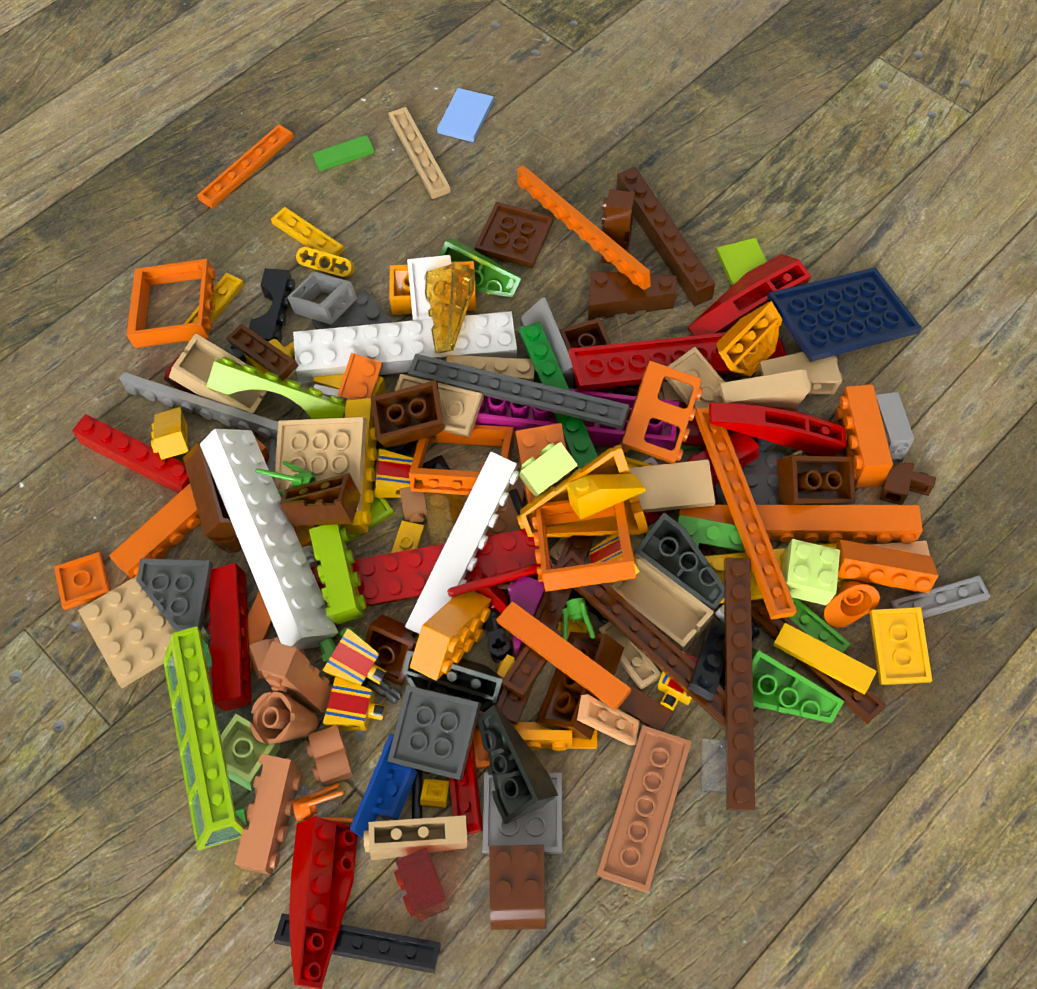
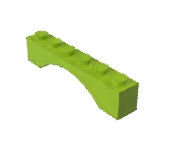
M227 357L217 358L214 361L206 386L227 395L251 389L279 393L301 406L311 419L343 418L346 403L343 402L344 399L335 395L328 397L322 395V391L311 387L309 390L302 388L300 383L293 380H288L287 382L279 380V376L273 373H259L257 368L250 365L239 366L235 364L233 359Z

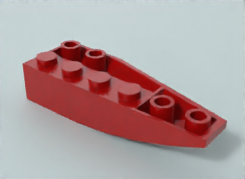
M781 254L747 272L690 324L687 329L692 336L723 333L731 329L742 317L768 303L767 296L770 292L807 284L811 275L799 259Z
M715 402L709 404V424L817 456L835 457L846 447L845 427L825 418L792 408Z
M317 816L299 822L296 826L289 902L290 946L295 986L311 989H322L354 881L357 835L350 831L351 826Z

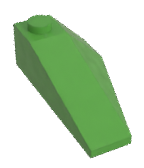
M452 238L445 242L439 255H450L451 262L474 261L476 292L513 297L522 279L479 252Z
M752 648L754 707L829 723L834 721L844 703L842 699L763 652Z

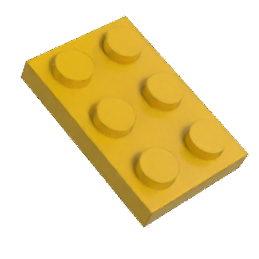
M921 607L871 610L869 614L879 685L932 682Z

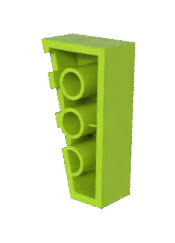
M340 524L309 529L314 556L317 561L321 562L320 565H317L318 575L321 582L326 585V588L321 590L323 598L329 607L325 608L327 617L337 625L365 617L363 609H367L363 594L359 595L358 586H361L358 573L353 572L352 564L355 563L352 550L347 549L346 541H349L346 528H342Z

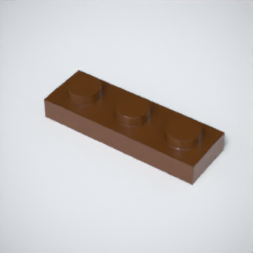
M543 621L541 622V623H543L545 626H547L548 628H550L552 631H554L556 634H558L560 637L563 638V633H562V632H560V631H558L557 629L551 627L550 625L546 624V623L543 622ZM526 645L501 682L502 686L524 698L548 660Z

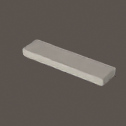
M978 575L931 589L929 593L920 592L893 600L889 603L891 609L921 607L924 619L988 600L991 596L981 576Z

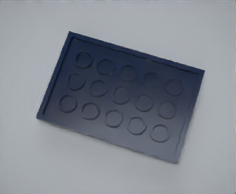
M876 267L770 292L767 296L768 302L772 301L782 318V322L810 362L918 334L922 328Z

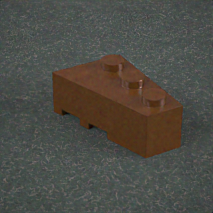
M610 189L608 198L604 197L602 210L606 212L603 211L602 224L604 225L602 226V231L628 252L632 233L635 192ZM603 255L601 256V263L612 264L607 262Z
M350 473L285 489L279 504L292 526L352 524L361 494Z

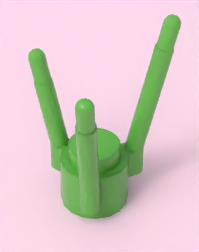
M283 461V465L299 472V474L290 476L269 470L255 469L256 473L292 481L293 487L317 481L312 471L304 470L287 461ZM278 491L279 495L283 496L284 491Z
M585 598L567 601V608L562 609L563 639L568 642L569 617L572 618L573 622L584 620L590 637L594 639L595 634L588 616Z

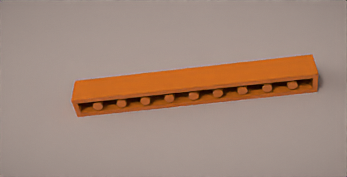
M728 505L679 509V515L735 525ZM756 505L769 540L790 543L792 539L808 543L817 541L838 543L839 540L856 543L877 541L878 543L901 541L902 543H912L918 541L923 531L919 505Z

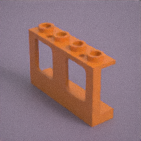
M649 361L621 441L623 452L627 453L629 449L669 462V464L679 463L683 454V449H680L682 441L686 442L690 431L686 427L688 421L693 420L696 408L693 405L695 400H699L703 390L702 387H699L702 379ZM668 377L693 387L686 409L658 399L663 378ZM655 418L679 427L678 436L672 451L647 443L644 440L650 419Z

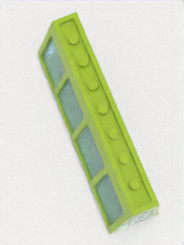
M195 626L172 633L163 662L197 850L200 851L241 838L243 828L248 827L245 810L239 809L235 811L208 675L209 669L212 667L209 653L210 643L200 629Z

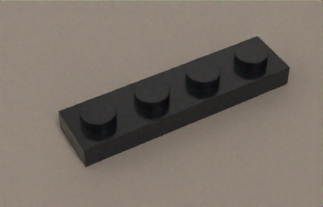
M714 617L708 625L687 688L708 701H711L716 694L725 664L724 623Z

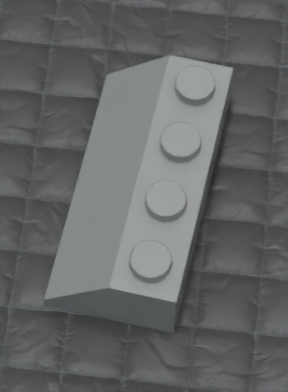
M544 297L521 317V326L518 329L540 321L569 389H573L574 375L569 353L547 300Z

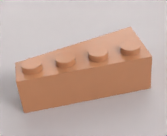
M272 641L260 669L266 681L272 687L271 689L274 692H282L312 712L325 716L333 685H328L330 681L326 677L322 676L320 678L318 675L320 671L310 665V661L297 648Z
M260 754L259 763L263 764L261 775L255 776L253 787H255L256 798L255 801L253 800L248 805L247 821L250 824L249 827L243 828L235 865L241 869L272 875L273 869L278 867L280 861V853L278 851L281 842H284L287 837L288 827L286 824L289 816H292L294 813L293 801L296 791H299L302 786L303 775H301L302 772L290 759Z

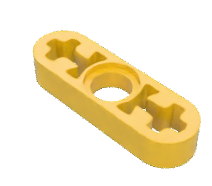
M308 247L300 248L296 254V259L300 265L329 274L349 278L355 271L354 263L343 257ZM304 254L315 257V261L304 259ZM324 257L330 259V265L327 268L321 266V260ZM336 264L343 266L346 264L348 270L343 272L342 269L336 268Z

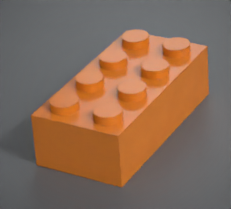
M873 384L846 386L843 395L839 398L838 408H835V419L839 421L840 425L845 427L846 447L844 448V457H853L855 489L881 487L893 466L874 386Z
M561 423L518 430L514 433L520 470H522V464L530 458L538 459L541 456V450L552 442L554 445L561 442L566 449ZM563 478L562 480H560V481H559L558 483H556L554 486H556L557 484H559V483H560L561 481H563L565 478ZM523 482L526 503L528 504L535 497Z

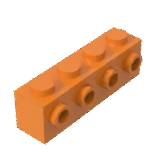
M839 540L836 549L840 550L838 577L843 579H853L892 588L896 587L914 592L929 593L939 576L932 556L846 540Z

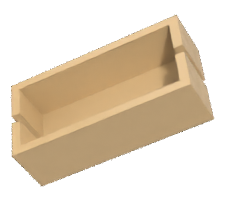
M195 333L184 352H182L173 365L169 378L203 398L254 414L268 391L251 389L227 395L207 388V382L214 361L217 358L227 357L233 359L235 364L242 367L248 364Z
M636 553L635 557L640 571L636 574V578L624 580V583L623 580L617 581L609 585L678 649L686 652L694 643L695 637L698 638L708 627L714 611Z

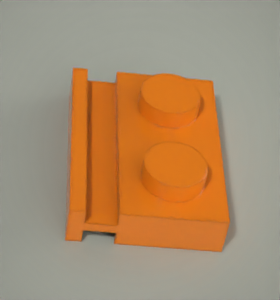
M351 353L338 396L350 400L372 397L383 363Z

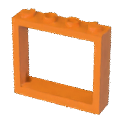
M208 259L135 269L126 334L135 348L190 341L195 333L205 339L209 338V332L212 329L211 312L214 311L212 296L215 295L214 279H216V270L212 268ZM201 279L198 321L196 323L145 329L150 286Z
M474 425L470 438L442 431L435 435L436 437L420 439L409 472L411 491L470 495L480 472L422 468L429 442L502 447L501 456L511 461L514 447V427Z
M569 500L544 503L536 508V517H532L533 528L538 529L533 534L535 546H539V549H535L537 564H541V567H537L538 581L544 582L545 592L636 578L623 501L584 519L578 517L570 506ZM615 515L622 559L551 569L546 526Z

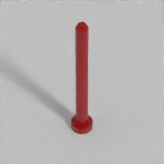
M541 564L528 565L449 588L447 593L449 597H456L537 573V567H541Z

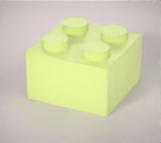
M552 442L541 450V456L535 460L532 457L522 464L519 477L535 498L565 478L578 466L561 442L557 445H554Z
M792 539L784 551L782 574L791 597L827 605L837 591L840 550Z
M235 714L220 735L229 779L252 791L254 789L255 776H260L263 764L259 763L260 754L276 756L280 750V743L266 744L258 741L252 734L250 722Z

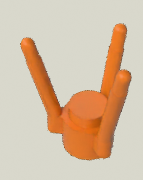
M339 783L310 795L302 796L301 799L294 800L293 808L296 820H307L313 817L314 814H318L317 804L342 796L344 794L343 790L327 794L339 788ZM321 817L342 824L353 823L354 819L344 817Z

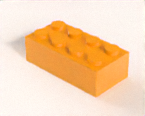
M475 591L453 597L422 625L410 668L436 681L444 673L448 674L452 665L459 663L465 652L469 653L473 644L481 640L484 630L481 629L482 625L487 621L491 609L488 608L491 599Z

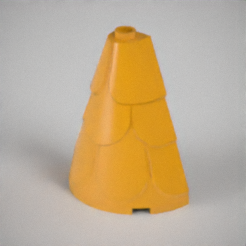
M621 444L607 449L587 465L578 468L556 486L552 485L520 509V515H517L520 528L526 529L528 537H534L533 532L538 531V529L533 528L532 517H536V508L544 503L569 500L566 484L587 475L631 474ZM638 495L623 501L629 535H640L649 532ZM615 515L546 526L547 537H571L572 535L603 536L613 535L618 532Z

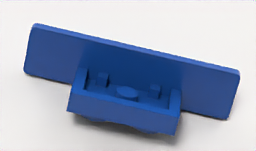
M394 734L389 735L384 745L380 759L350 827L351 832L363 839L364 831L369 830V822L376 821L377 816L393 820L399 819L417 771L411 767L387 762Z

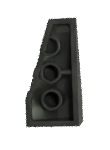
M663 512L634 552L714 611L724 598L723 582L685 528Z
M493 705L478 717L483 748L488 751L490 766H487L488 774L493 776L495 790L492 791L493 799L504 824L543 807L559 796L547 770L498 705Z

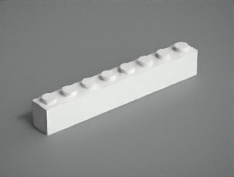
M490 452L407 621L406 628L420 634L422 625L453 598L448 596L447 590L451 587L467 583V580L464 578L468 570L472 572L478 559L475 558L478 549L483 550L488 540V536H485L489 527L493 528L499 517L496 512L500 505H505L509 493L506 491L510 484H515L520 472L517 471V463Z

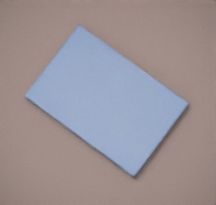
M457 88L437 128L438 134L474 142L494 102V97Z

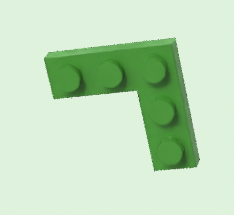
M679 515L678 523L685 528L697 547L699 544L745 552L736 525Z

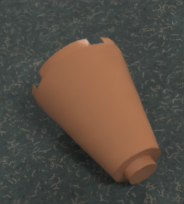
M282 692L264 693L256 700L252 707L251 713L254 714L253 722H250L252 734L258 741L266 744H277L308 737L309 734L315 733L318 728L317 715Z

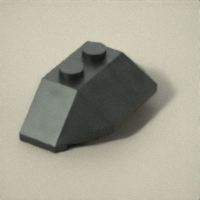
M407 650L402 675L412 687L481 703V711L498 702L502 687L501 682L504 678L486 665L461 658L459 663L452 665L448 674L444 673L436 681L410 668L415 650Z

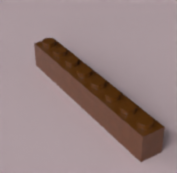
M633 167L617 173L616 190L635 192L633 216L671 273L676 276L677 282L693 306L713 299L715 282L637 168Z

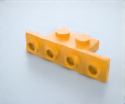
M518 722L517 725L511 723L532 751L540 750L541 748L554 751L597 749V729H595L592 739L587 740L572 738V730H552L536 722Z

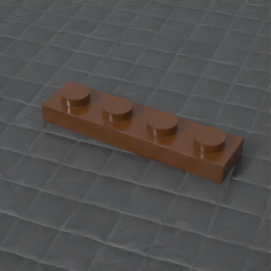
M242 323L226 338L231 345L269 372L278 375L282 381L298 367L294 359Z

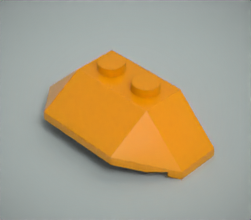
M772 301L742 317L716 343L718 352L730 371L751 377L756 372L759 363L767 360L775 352L782 318Z

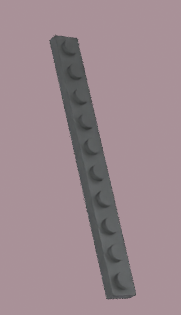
M415 354L408 371L409 376L429 381L436 380L438 383L480 392L485 396L619 429L624 428L630 410L628 404L420 354Z

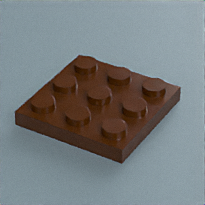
M496 202L474 249L486 256L533 268L552 227L553 217Z

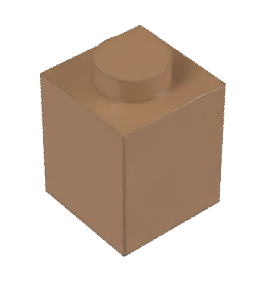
M411 487L401 488L400 494L405 521L417 524L428 520L424 492H413Z

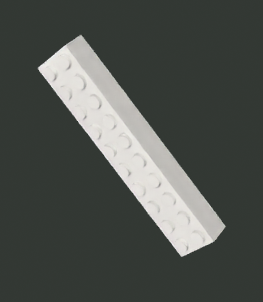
M512 311L293 332L295 361L298 364L296 373L299 383L313 382L314 377L344 374L351 353L382 362L383 365L379 375L407 373L415 354L445 361L447 355L517 357Z
M215 428L200 443V446L281 644L295 647L298 650L320 647L319 643L330 637L332 639L338 634L334 622L327 617L325 608L328 607L296 532L279 504L281 497L272 477L255 472L256 468L269 470L252 430Z

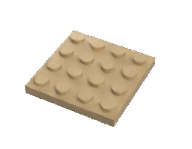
M364 417L278 421L275 472L290 476L299 474V472L283 465V461H287L304 470L312 471L317 481L350 473L361 494L356 512H361L367 419ZM274 478L278 491L293 488L292 481Z
M137 576L78 610L122 689L164 664L163 658L171 635L177 632L151 601L144 589L137 583ZM202 625L201 632L206 638L209 635Z

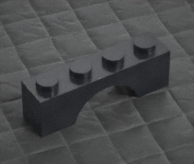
M265 268L261 288L264 297L273 303L267 313L261 317L251 319L249 329L266 341L277 339L281 343L282 326L286 324V310L291 305L287 297L295 290V280L292 279L290 270Z

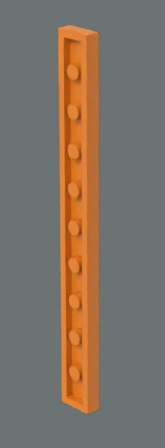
M524 165L517 168V182L522 189L530 193L532 198L537 199L545 209H549L557 219L562 220L570 230L575 231L582 240L591 245L594 251L602 254L605 260L616 266L620 273H624L629 277L634 285H638L643 290L651 287L650 270Z
M709 408L696 409L694 416L748 559H750V565L771 619L794 616L797 613L796 607L727 429L709 424Z

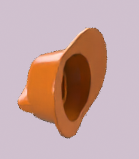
M845 582L838 589L837 595L826 605L824 609L825 621L830 626L836 628L846 627L877 607L880 600L878 591L873 586L864 584V582Z

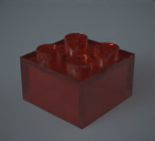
M427 848L395 860L398 869L393 871L401 890L406 889L407 895L403 896V900L411 917L415 915L420 922L449 909Z

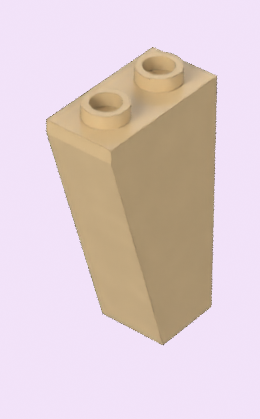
M804 352L761 361L754 377L806 369L808 378L811 380V390L808 394H835L843 381L842 373L839 372L837 365L838 358L836 355L810 362Z
M806 369L720 383L713 396L715 403H735L792 408L796 410L811 390V380L808 378Z
M466 815L369 822V830L364 831L365 853H370L371 860H381L467 848Z

